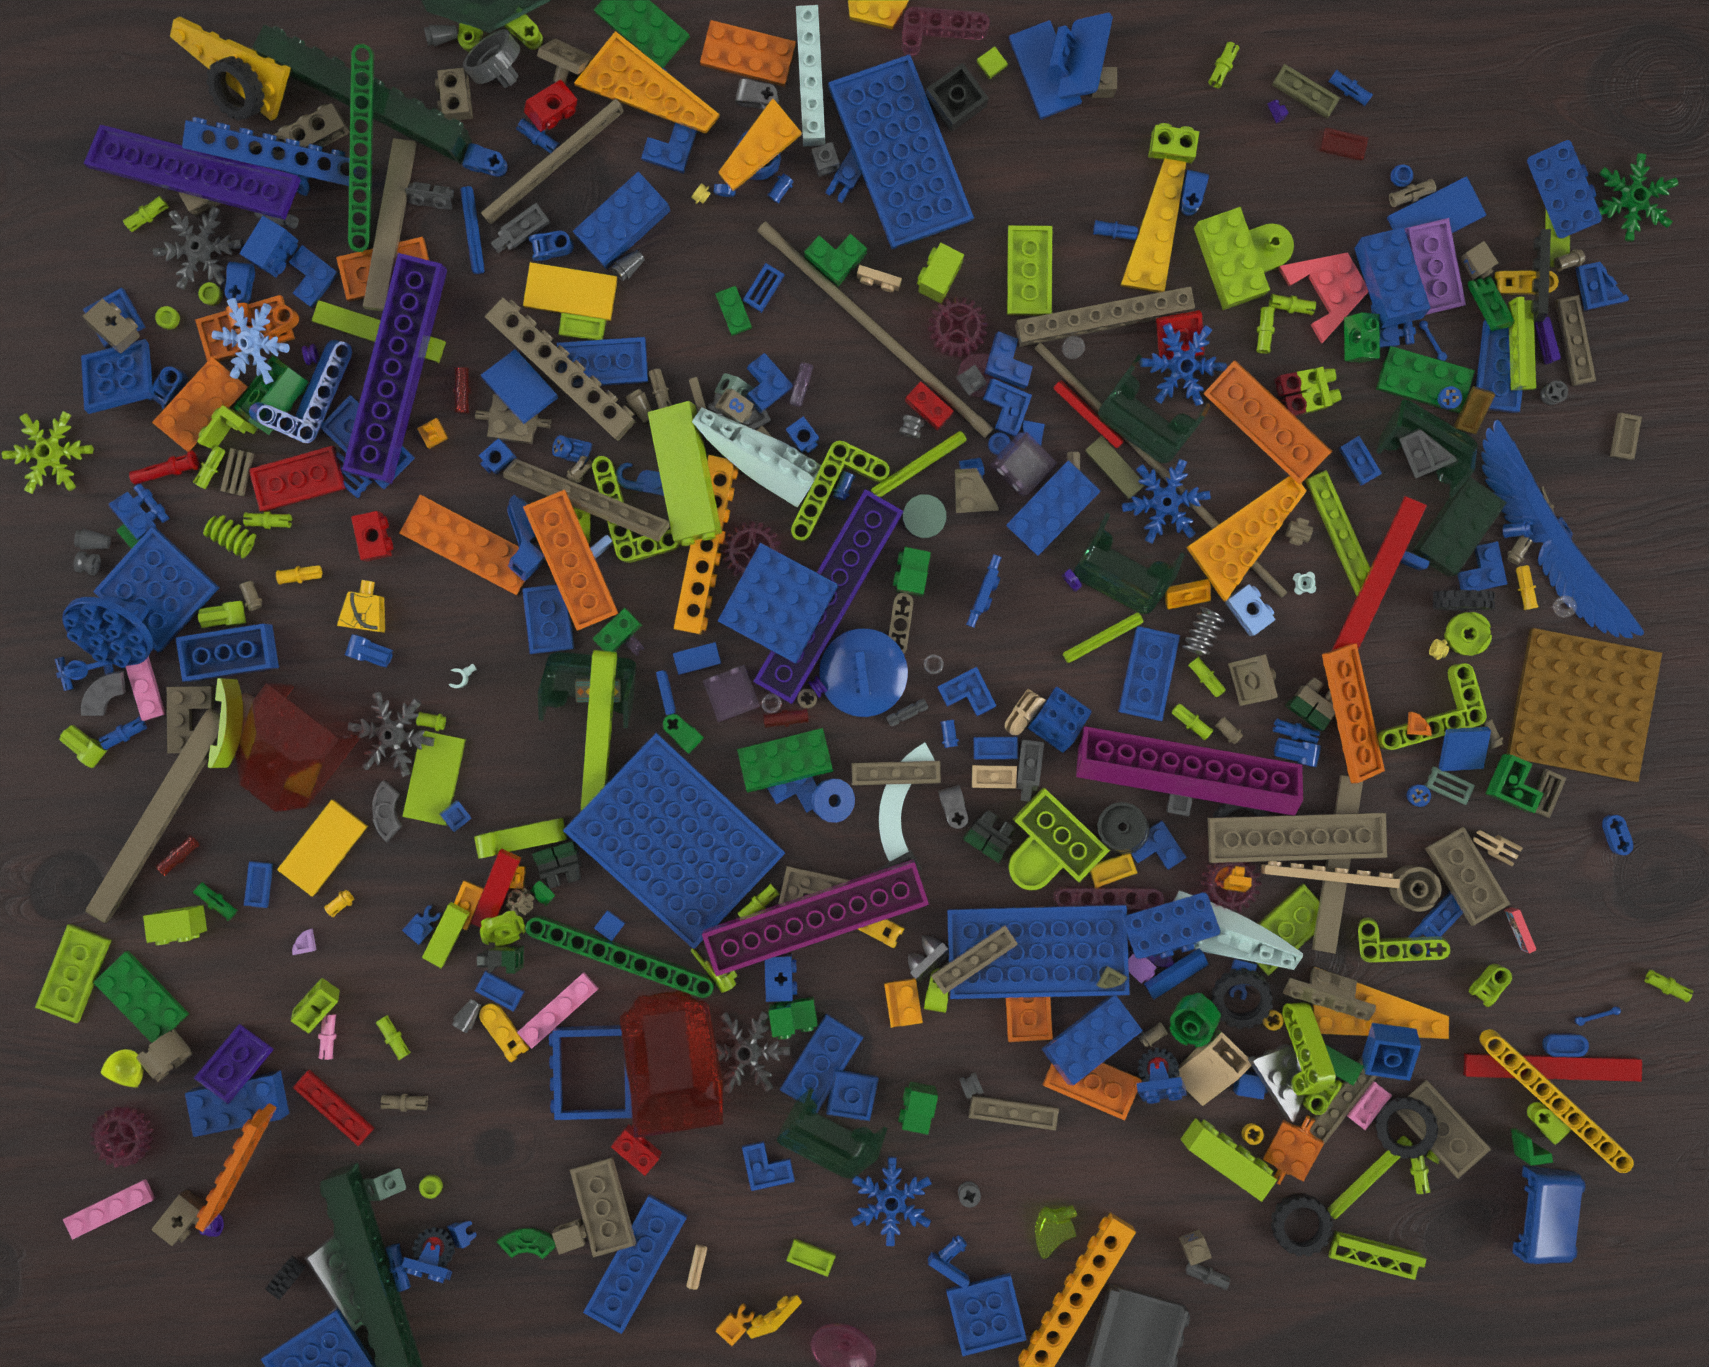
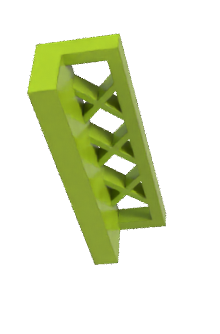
M1517 297L1508 302V309L1515 320L1513 326L1509 327L1511 390L1536 389L1534 313H1531L1532 300H1524V297Z
M1339 1231L1334 1232L1328 1255L1332 1259L1413 1280L1416 1279L1418 1267L1425 1268L1427 1260L1420 1252ZM1338 1245L1350 1248V1251L1344 1255L1336 1254ZM1362 1251L1370 1253L1372 1256L1363 1261L1359 1260L1356 1253ZM1385 1257L1392 1259L1393 1262L1383 1266L1380 1265L1377 1258ZM1401 1262L1412 1264L1410 1273L1402 1271L1398 1264Z

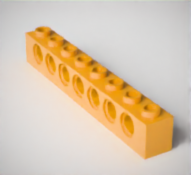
M709 455L707 462L714 496L722 499V504L717 508L721 530H723L724 522L728 523L730 510L727 509L728 501H732L735 488H731L733 479L737 480L739 468L727 458ZM720 475L726 477V483L721 487L714 484L715 478ZM722 531L721 534L715 535V539L710 540L713 542V548L708 552L703 551L701 548L704 542L702 539L694 540L695 543L690 545L674 624L675 630L700 635L702 630L706 631L708 618L705 617L706 609H711L713 596H709L711 587L715 588L717 575L714 574L715 565H720L721 553H718L719 545L724 544L726 531ZM703 561L707 562L709 565L708 571L699 573L697 565ZM697 583L704 585V592L701 595L693 593V586ZM691 605H698L700 608V613L696 617H691L688 613Z
M1111 1212L1108 1217L1105 1216L1099 1224L1100 1230L1096 1236L1093 1235L1087 1245L1088 1250L1078 1258L1076 1262L1077 1268L1074 1273H1070L1067 1276L1063 1291L1056 1294L1052 1309L1044 1314L1041 1320V1327L1031 1335V1343L1027 1350L1023 1349L1018 1358L1020 1367H1055L1134 1237L1136 1231L1132 1225ZM1108 1236L1115 1237L1114 1242L1111 1244H1106L1104 1241ZM1095 1256H1104L1101 1262H1093ZM1085 1274H1091L1092 1278L1089 1281L1084 1282L1081 1280ZM1074 1293L1081 1294L1078 1300H1071L1070 1296ZM1062 1312L1069 1313L1066 1319L1058 1318ZM1051 1331L1057 1332L1054 1338H1048L1047 1334ZM1039 1350L1046 1351L1042 1357L1035 1356Z

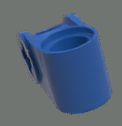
M468 144L462 163L463 167L495 177H501L506 174L508 164L499 152L477 144Z
M1187 169L1179 204L1180 211L1184 215L1192 216L1197 213L1203 201L1209 174Z
M564 231L535 234L529 237V242L533 246L534 255L532 258L534 261H544L568 255L574 248L572 239ZM567 239L564 247H557L559 240Z
M229 262L226 270L225 295L228 299L236 298L237 303L249 304L255 278L254 265Z
M165 367L152 384L153 397L148 399L156 401L164 410L186 386L188 382L186 373L174 367ZM176 373L177 379L172 383L171 376Z

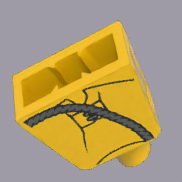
M361 580L360 593L348 591L337 626L385 633L384 597L373 595L375 582Z

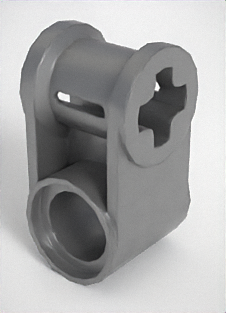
M750 79L739 80L735 99L737 105L764 110L767 106L766 104H769L772 98L777 104L779 103L777 90L773 85L755 82Z
M960 785L939 790L938 794L949 825L956 829L963 828L968 822V815ZM956 812L958 815H963L959 825L956 822H952Z

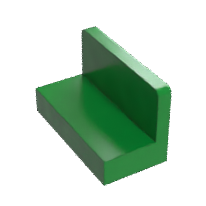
M1511 1129L1514 1154L1531 1166L1553 1163L1552 1153L1538 1144L1532 1143V1139L1518 1129Z

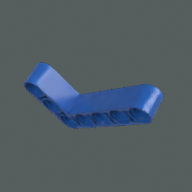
M331 340L326 344L295 417L265 403L257 402L250 407L249 415L251 419L304 443L314 441L352 356L351 346L339 340ZM340 345L342 348V352L339 356H337L335 351L336 348ZM329 366H332L333 373L330 376H328L326 372L327 368ZM323 386L324 393L323 395L319 396L318 389L319 387ZM314 406L315 414L310 417L309 409ZM265 408L266 416L260 419L259 412ZM285 417L287 423L285 427L281 428L280 421ZM306 427V434L301 437L300 430Z

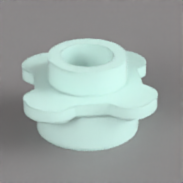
M1307 572V574L1302 575L1296 573L1293 576L1296 585L1294 592L1301 595L1303 592L1314 593L1316 591L1314 573Z

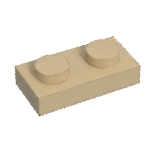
M859 265L857 271V279H860V282L865 285L872 286L876 284L887 292L899 291L902 280L900 277Z
M972 765V788H1016L1017 766Z

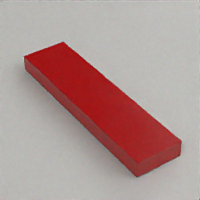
M1062 380L1053 387L1115 448H1118L1125 441Z
M501 848L471 924L481 928L482 920L499 916L521 857Z
M308 1070L292 1087L357 1146L375 1129L311 1070Z

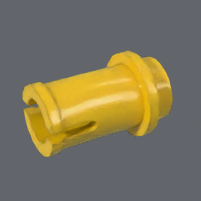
M340 891L338 893L339 896L324 906L325 911L331 917H335L346 906L352 905L354 897L349 891Z

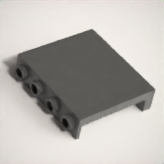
M1108 1283L1085 1367H1177L1178 1356L1176 1355L1178 1348L1183 1346L1184 1335L1182 1334L1184 1327H1187L1190 1321V1314L1186 1306Z

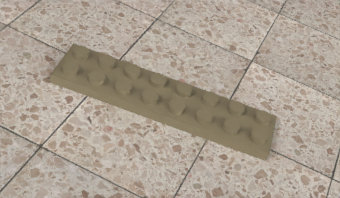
M1386 813L1208 818L1209 862L1387 858Z

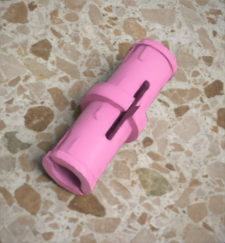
M327 1013L322 1019L321 1033L318 1034V1039H320L319 1059H323V1057H325L324 1060L333 1059L334 1039L337 1037L335 1033V1013L331 1015Z

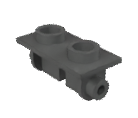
M414 181L409 183L408 188H405L408 203L452 210L451 199L454 197V190L450 189V187L434 185L433 191H430V184Z

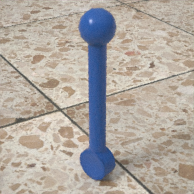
M1421 321L1419 327L1424 329L1438 353L1437 359L1445 361L1447 354L1441 351L1427 327V321Z
M1613 1007L1612 1010L1588 1017L1578 1016L1575 1018V1023L1582 1026L1586 1021L1612 1014L1619 1015L1621 1009Z

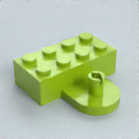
M1241 207L1201 220L1194 227L1223 310L1265 296L1270 291L1264 273L1284 265L1290 259L1294 250L1292 235L1281 225L1266 224L1249 230Z
M1042 787L1031 801L1012 819L1029 837L1012 854L1008 867L1009 874L1019 887L1026 890H1037L1044 887L1062 868L1076 881L1080 882L1110 850L1051 793Z

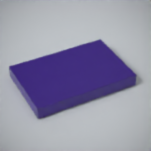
M239 1024L194 1079L229 1104L274 1049Z

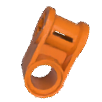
M279 305L273 308L267 315L266 319H269L270 323L263 326L266 329L265 331L260 332L264 337L269 335V340L276 336L279 337L281 334L297 326L299 316L290 307ZM286 312H289V313H290L289 319H288L287 321L283 322V321H282V316H283V314L286 313Z

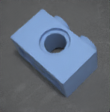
M1250 584L1243 586L1225 601V604L1247 634L1254 636L1276 619L1273 617L1274 611L1267 603L1264 604L1259 598L1261 597L1259 590L1255 586L1251 587ZM1249 603L1254 604L1256 607V612L1253 615L1247 612V605Z

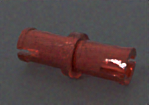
M454 368V412L469 413V393H471V388H469V368Z
M807 708L795 711H787L786 709L780 713L763 714L765 728L782 725L789 727V724L809 722Z
M189 835L177 848H172L169 851L170 854L156 865L157 870L166 876L175 866L186 861V857L200 846L199 842Z

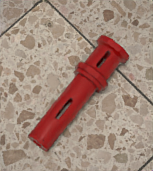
M191 450L179 457L171 456L166 462L130 471L129 478L134 485L169 474L181 475L183 471L190 469L198 470L200 468L199 460L196 453Z

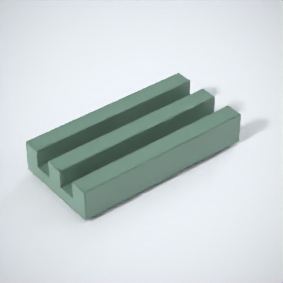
M1433 767L1431 775L1428 776L1429 780L1424 786L1458 803L1467 805L1475 785L1450 773L1441 771L1437 767ZM1437 774L1468 787L1467 791L1437 778ZM1436 782L1464 795V798L1462 799L1434 786L1433 783Z

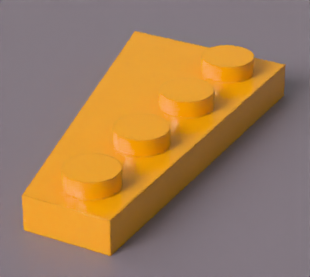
M773 98L719 170V175L732 191H735L802 135L798 127Z

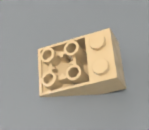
M1216 1028L1209 1043L1202 1047H1197L1179 1065L1180 1075L1178 1077L1182 1078L1186 1090L1204 1106L1237 1081L1251 1067V1064L1248 1061L1249 1058Z

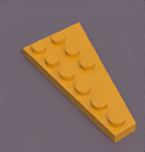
M616 31L574 82L577 87L613 100L617 99L623 104L705 134L720 117L719 113Z
M1288 476L1186 547L1224 602L1228 600L1246 572L1252 567L1271 541L1273 535L1279 530L1286 517L1305 494L1306 489L1303 485H1299L1291 476Z
M1358 982L1355 999L1376 1005V1010L1368 1021L1313 1004V1013L1321 1034L1368 1036L1371 1024L1378 1023L1417 1029L1419 1038L1449 1039V1016Z

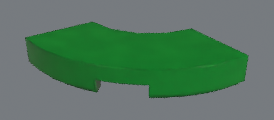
M535 1228L516 1229L506 1233L497 1240V1243L511 1258L519 1253L528 1252L536 1254L543 1259L556 1247L551 1234Z

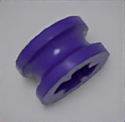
M311 344L310 347L302 346V354L306 365L309 366L312 362L318 364L320 359L315 344Z
M817 676L814 681L808 682L819 698L823 692H827V689Z

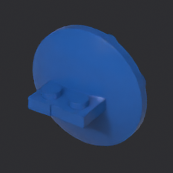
M104 595L102 599L96 597L77 598L71 601L63 612L62 620L68 639L91 654L93 659L98 662L106 660L108 663L125 668L126 666L144 662L153 649L152 636L142 622L148 614V607L145 605L126 602Z
M863 628L845 632L831 642L823 654L819 674L820 681L827 689L825 695L836 708L853 716L870 717L885 712L899 700L906 687L908 667L901 648L891 637L877 630Z

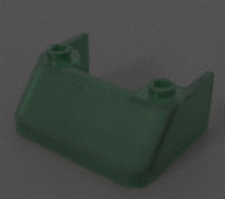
M1138 354L1100 407L1098 416L1103 423L1156 461L1167 463L1174 458L1202 422L1211 405L1207 403L1195 419L1181 413L1174 416L1171 422H1168L1135 398L1140 384L1137 378L1131 375V372L1142 357Z
M1405 399L1402 400L1380 435L1376 452L1381 454L1384 448L1389 451L1398 450L1401 446L1398 437L1420 428L1457 460L1436 470L1438 479L1444 484H1450L1449 495L1454 497L1475 471L1477 442L1469 435L1415 403Z
M1106 512L1084 549L1074 569V574L1080 582L1138 613L1149 614L1177 577L1185 554L1181 552L1172 566L1162 561H1156L1149 568L1144 567L1111 549L1113 537L1104 530L1110 514Z
M555 652L548 656L537 693L539 721L544 720L547 707L558 708L567 702L568 697L576 698L575 680L591 678L592 655ZM617 657L615 679H620L621 702H614L613 711L623 714V728H628L633 708L636 663L629 658Z
M809 1088L795 1102L779 1131L777 1142L841 1177L855 1178L878 1159L888 1128L883 1127L875 1134L866 1127L855 1129L852 1132L816 1113L817 1105L811 1099L814 1089Z

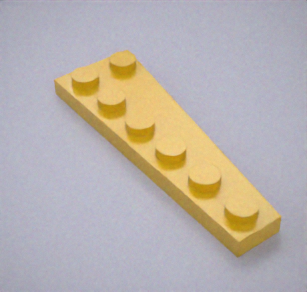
M1164 159L1121 282L1122 287L1157 293L1165 292L1186 162Z

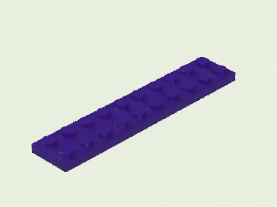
M99 125L83 163L90 169L283 220L287 217L301 182L297 175L184 149L178 144L104 125Z

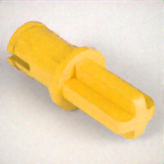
M318 565L303 568L296 566L295 569L276 571V579L279 585L320 579L323 575L322 568Z
M1528 565L1517 567L1516 573L1520 587L1518 591H1521L1524 610L1537 608L1538 605L1534 591L1536 585H1533L1530 567Z

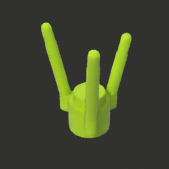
M691 949L695 958L713 979L721 993L732 989L736 985L734 978L737 977L735 970L716 976L713 966H711L709 961H704L695 949Z

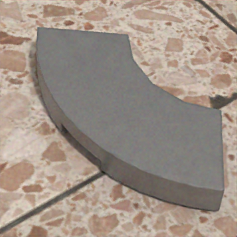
M123 671L106 674L87 689L81 703V716H103L106 714L107 704L110 699L126 692Z
M383 780L373 797V822L380 836L386 842H389L403 826L396 813L397 801L401 794L386 780Z

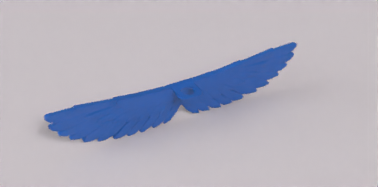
M1495 420L1493 424L1494 431L1490 427L1487 428V440H1483L1485 452H1481L1482 459L1485 462L1482 465V469L1488 477L1485 481L1495 491L1491 495L1498 503V508L1507 514L1504 516L1507 521L1513 524L1523 523L1524 520L1533 523L1534 533L1529 535L1528 538L1533 542H1543L1539 551L1538 563L1539 566L1543 564L1542 570L1545 576L1549 574L1551 586L1553 587L1556 584V592L1560 597L1563 594L1564 603L1568 607H1571L1572 604L1579 618L1583 616L1591 627H1594V624H1596L1603 633H1606L1608 630L1615 637H1619L1621 634L1625 638H1633L1632 633L1639 636L1644 635V630L1630 613V609L1614 593L1571 539L1573 536L1572 531L1562 517L1556 518L1515 442L1511 439L1501 421Z

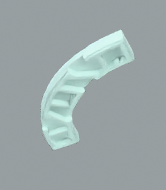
M924 742L906 755L901 762L935 760ZM886 784L882 794L879 809V830L882 845L889 862L909 852L902 834L901 812L906 793L911 784Z

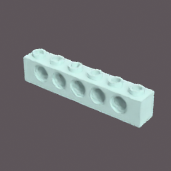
M818 5L796 6L803 147L825 145Z

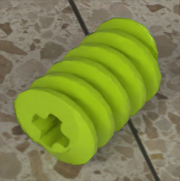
M225 515L219 518L217 516L212 517L205 526L204 536L210 537L212 541L218 542L222 547L226 546V549L233 551L236 556L241 555L242 559L245 558L254 546L256 534L253 533L247 537L249 530L244 529L240 532V524L233 528L234 521L230 519L225 523Z

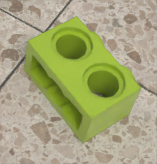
M1167 123L1155 125L1151 135L1148 157L1163 160L1166 158L1192 164L1196 158L1199 131H1194L1192 127L1187 126L1175 128ZM1158 137H1165L1168 140V144H1161ZM1186 140L1190 147H1183L1180 141Z
M321 978L292 1011L291 1022L309 1034L337 1004L340 990Z

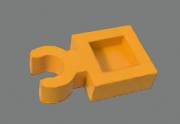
M745 1303L739 1306L736 1316L730 1312L716 1328V1332L731 1346L747 1330V1326L744 1323H748L754 1318V1311L747 1316L742 1313L746 1308Z

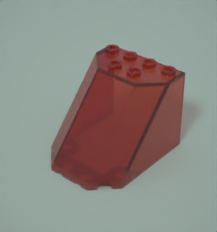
M266 683L252 701L236 751L239 784L262 803L268 805L274 812L307 808L360 738H358V735H334L286 697L294 688L293 685Z
M680 990L639 996L629 1011H625L620 1017L634 1138L723 1124V1079L709 1004L702 1000L698 1001L692 998L691 994Z

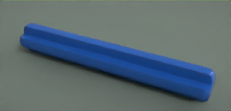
M466 186L460 190L471 269L474 274H482L485 270L474 191L471 186Z

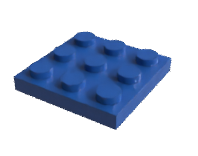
M146 339L135 341L121 354L112 347L81 356L84 410L88 414L153 397L150 348Z
M1010 1273L971 1282L966 1290L961 1286L946 1289L962 1356L1027 1340Z

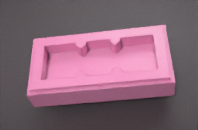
M1373 1081L1348 1113L1347 1117L1366 1130L1392 1095Z

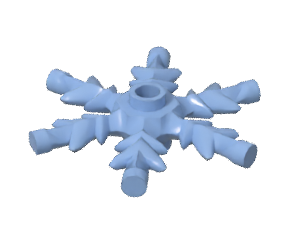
M236 298L227 300L229 307L233 310V313L230 312L229 315L237 321L234 325L240 327L241 332L237 334L235 330L231 329L230 332L227 328L223 327V332L214 330L212 338L224 340L223 346H228L232 343V347H234L238 343V347L241 349V352L235 353L238 357L231 360V363L235 364L229 375L234 379H238L240 371L245 374L246 364L249 365L248 355H252L254 357L253 366L257 365V376L262 374L265 385L274 382L268 373V370L272 368L264 362L267 358L260 355V350L263 348L267 354L271 351L275 356H278V351L287 353L290 347L285 343H277V336L269 340V335L264 337L260 332L265 331L266 329L263 326L270 323V320L266 319L272 307L264 303L260 312L258 309H255V319H251L253 327L249 328L247 326L248 317L244 318L243 306L238 308Z

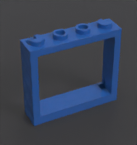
M635 1025L554 1028L552 1033L549 1034V1046L553 1047V1055H550L549 1060L550 1069H553V1078H550V1091H554V1100H551L550 1109L551 1113H554V1120L635 1118L637 1114ZM624 1036L626 1109L563 1110L561 1037Z

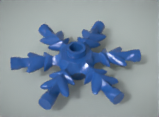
M1171 323L1165 324L1163 329L1168 338H1163L1162 341L1171 346L1167 350L1174 352L1172 359L1168 360L1164 354L1163 358H1160L1155 353L1152 354L1153 359H1140V367H1152L1151 373L1160 368L1161 373L1167 368L1172 371L1170 377H1164L1166 382L1157 386V389L1162 390L1154 400L1162 404L1167 394L1172 398L1173 387L1178 388L1177 380L1183 378L1186 381L1183 389L1188 387L1186 398L1188 399L1192 395L1195 406L1201 405L1204 402L1199 391H1204V388L1196 383L1199 379L1193 378V372L1199 370L1203 375L1204 371H1206L1210 376H1214L1213 370L1225 371L1227 368L1226 363H1215L1216 357H1212L1205 361L1206 357H1203L1200 361L1195 359L1196 353L1203 352L1200 348L1210 343V341L1205 339L1212 329L1205 325L1200 335L1195 331L1193 343L1189 341L1190 349L1183 351L1181 349L1183 341L1179 342L1180 331L1178 330L1174 333Z
M1178 460L1175 470L1172 467L1169 468L1171 479L1166 477L1169 484L1166 488L1159 486L1160 479L1156 481L1154 469L1149 473L1143 464L1136 469L1143 477L1138 482L1149 486L1145 490L1153 491L1154 497L1149 500L1143 495L1142 500L1132 496L1133 502L1122 503V511L1135 510L1134 516H1136L1143 509L1145 513H1147L1149 508L1156 510V515L1149 518L1153 521L1144 527V529H1150L1145 538L1147 542L1153 544L1157 533L1163 535L1161 524L1166 525L1163 519L1165 515L1173 516L1171 523L1176 522L1177 533H1180L1183 529L1188 538L1196 534L1189 525L1193 523V520L1184 517L1186 512H1179L1178 506L1181 503H1184L1187 507H1189V503L1200 506L1199 500H1209L1211 496L1210 491L1197 493L1198 487H1195L1189 493L1186 489L1182 495L1176 493V487L1183 485L1180 481L1188 476V473H1182L1187 464L1184 460ZM1165 498H1170L1171 500L1168 506L1163 504Z
M895 1156L888 1157V1169L882 1168L884 1175L887 1177V1179H883L887 1184L885 1190H879L878 1182L874 1186L869 1176L864 1181L855 1175L851 1182L862 1188L858 1191L859 1194H869L868 1198L875 1196L878 1199V1203L875 1206L868 1204L869 1208H858L861 1214L851 1218L854 1227L863 1221L868 1226L873 1216L877 1220L878 1214L884 1212L887 1218L882 1222V1224L886 1225L882 1229L881 1235L887 1233L886 1246H895V1234L900 1235V1231L896 1226L900 1222L895 1219L897 1213H903L905 1221L909 1217L914 1227L916 1226V1221L926 1228L931 1223L930 1219L921 1215L924 1209H913L915 1205L906 1206L905 1204L907 1197L915 1199L913 1194H925L921 1189L932 1184L929 1177L927 1176L917 1182V1177H914L909 1186L905 1183L904 1190H898L896 1184L901 1179L896 1178L902 1169H896L897 1157ZM895 1198V1201L893 1203H889L887 1199Z

